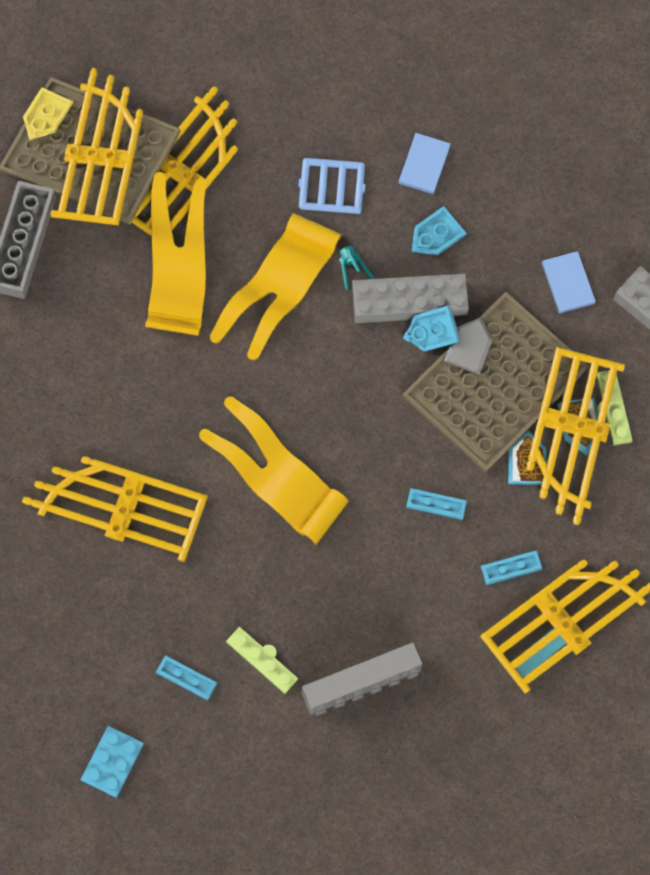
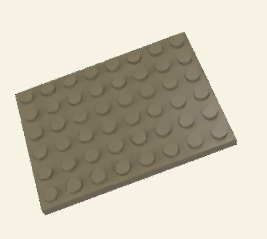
M50 77L44 88L73 101L72 106L55 133L30 140L24 123L3 159L0 171L30 184L54 189L55 194L62 196L69 162L64 161L65 150L68 144H74L85 91ZM94 94L92 95L81 143L84 146H92L102 97ZM110 101L99 145L101 148H110L118 108ZM127 108L133 119H135L137 111ZM143 114L120 221L131 224L153 184L154 175L160 171L181 133L180 128ZM125 118L117 149L128 151L132 130ZM76 164L69 200L79 203L87 164ZM95 165L86 202V207L96 210L105 166ZM113 167L103 209V214L113 217L124 168Z
M507 292L480 317L493 341L479 375L444 362L447 349L402 395L403 398L485 473L538 420L556 347L571 350ZM563 356L561 358L549 408L565 393L573 361L571 358ZM580 361L576 381L589 368V365L583 361Z

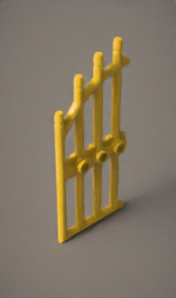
M92 68L88 84L81 83L80 90L85 91V97L74 144H68L65 150L64 161L69 162L59 209L58 211L52 210L51 217L119 226L143 118V110L138 109L135 115L136 118L133 119L127 109L130 88L124 87L121 100L117 99L111 94L114 76L109 75L107 77L104 90L95 87L97 69ZM95 94L103 98L92 146L81 145L92 95ZM110 101L118 108L110 148H101L99 145ZM124 118L132 130L128 151L117 149ZM76 164H87L77 212H66ZM95 165L105 166L95 215L84 214ZM113 167L124 168L113 217L102 216Z
M215 86L209 90V93L203 99L198 95L195 97L194 102L197 106L178 127L181 133L177 140L202 110L210 118L177 158L169 154L160 169L164 172L166 181L171 177L178 182L177 186L167 196L168 207L184 188L192 192L197 179L205 180L207 189L238 150L236 146H233L226 153V137L232 131V128L236 126L237 120L234 118L230 120L224 129L219 120L224 110L228 108L229 102L226 100L222 102L215 112L208 105L218 91V88ZM214 125L218 136L190 169L182 162ZM218 148L219 163L205 179L197 174V172ZM151 188L132 223L152 237L151 217L146 223L137 218L151 201ZM191 197L170 221L171 230L176 227L189 211Z
M556 347L528 458L529 462H527V471H533L534 462L537 461L544 476L540 498L546 499L547 490L551 485L559 493L556 514L562 515L566 499L577 504L573 524L579 525L584 508L590 509L592 502L586 500L600 441L606 443L610 424L605 423L617 370L623 372L625 364ZM563 356L571 358L573 361L561 410L558 411L549 408ZM580 361L591 363V368L578 416L568 413ZM602 366L610 368L598 420L586 418L598 367ZM544 427L555 429L547 464L539 450ZM567 432L574 434L561 485L552 474L562 433ZM581 437L593 439L578 497L568 490Z
M83 456L81 462L91 465V467L77 472L53 467L52 472L54 474L66 477L56 486L48 483L45 484L42 481H35L34 486L36 488L50 492L44 502L36 499L33 500L29 497H23L22 499L24 504L39 508L37 513L39 516L44 517L48 511L106 530L105 536L116 541L123 542L125 537L177 553L179 554L177 560L185 562L208 495ZM105 470L124 476L126 479L123 487H118L87 476ZM74 481H78L118 494L119 498L116 505L66 490L65 488ZM146 483L198 500L195 511L141 494L144 484ZM60 495L113 512L110 522L107 523L51 504L56 496ZM138 501L192 518L189 528L187 529L134 512ZM131 519L186 536L182 547L128 530Z
M584 559L480 637L526 694L531 690L528 684L571 651L577 655L592 644L588 638L637 602L642 606L647 602L643 597L649 593L650 583L638 592L627 585L632 579L639 576L640 572L637 569L619 580L608 576L611 571L619 566L617 561L611 562L599 572H580L588 564ZM569 579L587 580L559 602L551 593ZM602 581L613 585L572 617L565 611V606L597 582ZM619 590H623L630 596V598L585 632H582L576 623ZM536 604L543 614L498 647L491 637ZM548 620L555 629L510 662L503 653ZM558 636H561L567 645L522 678L516 668Z

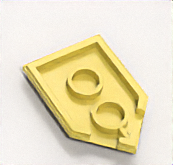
M41 87L23 116L29 139L32 140L55 133L72 106L73 101Z

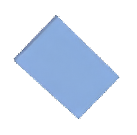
M415 133L399 184L434 194L451 144Z
M578 251L542 261V266L559 314L595 304L596 301Z

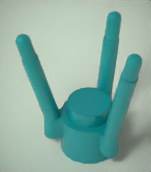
M347 246L340 251L341 258L339 261L346 290H349L345 264L348 266L353 265L356 271L359 272L358 261L370 279H375L360 258L358 252H355L353 246Z

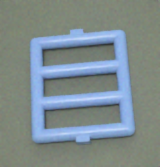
M304 158L301 179H299V208L302 210L360 214L362 211L363 193H365V164L362 162ZM310 166H321L318 203H307ZM328 167L339 168L336 205L325 204ZM346 169H357L354 206L343 205Z

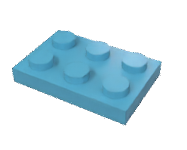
M108 726L81 781L117 798L144 743Z

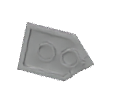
M482 318L457 327L460 337L459 342L450 344L444 362L478 375L480 374L493 341Z

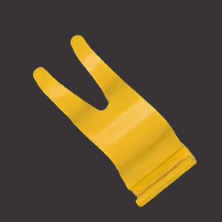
M157 172L154 175L151 194L153 281L148 319L145 324L147 328L195 336L200 334L206 287L204 246L206 182L203 179L195 181L190 201L185 243L183 247L179 248L174 244L166 198V176L162 172Z
M293 213L288 221L286 231L273 246L256 275L232 297L224 308L210 334L211 342L219 343L248 307L267 294L275 293L277 298L262 317L247 353L250 360H257L277 324L302 300L321 269L332 257L342 234Z
M227 397L224 401L225 407L251 433L268 462L267 466L260 468L242 449L207 429L200 431V439L223 455L235 467L258 497L279 513L298 533L307 536L312 540V543L317 545L349 502L348 499L337 490L330 489L310 468L292 455L257 413L235 398Z

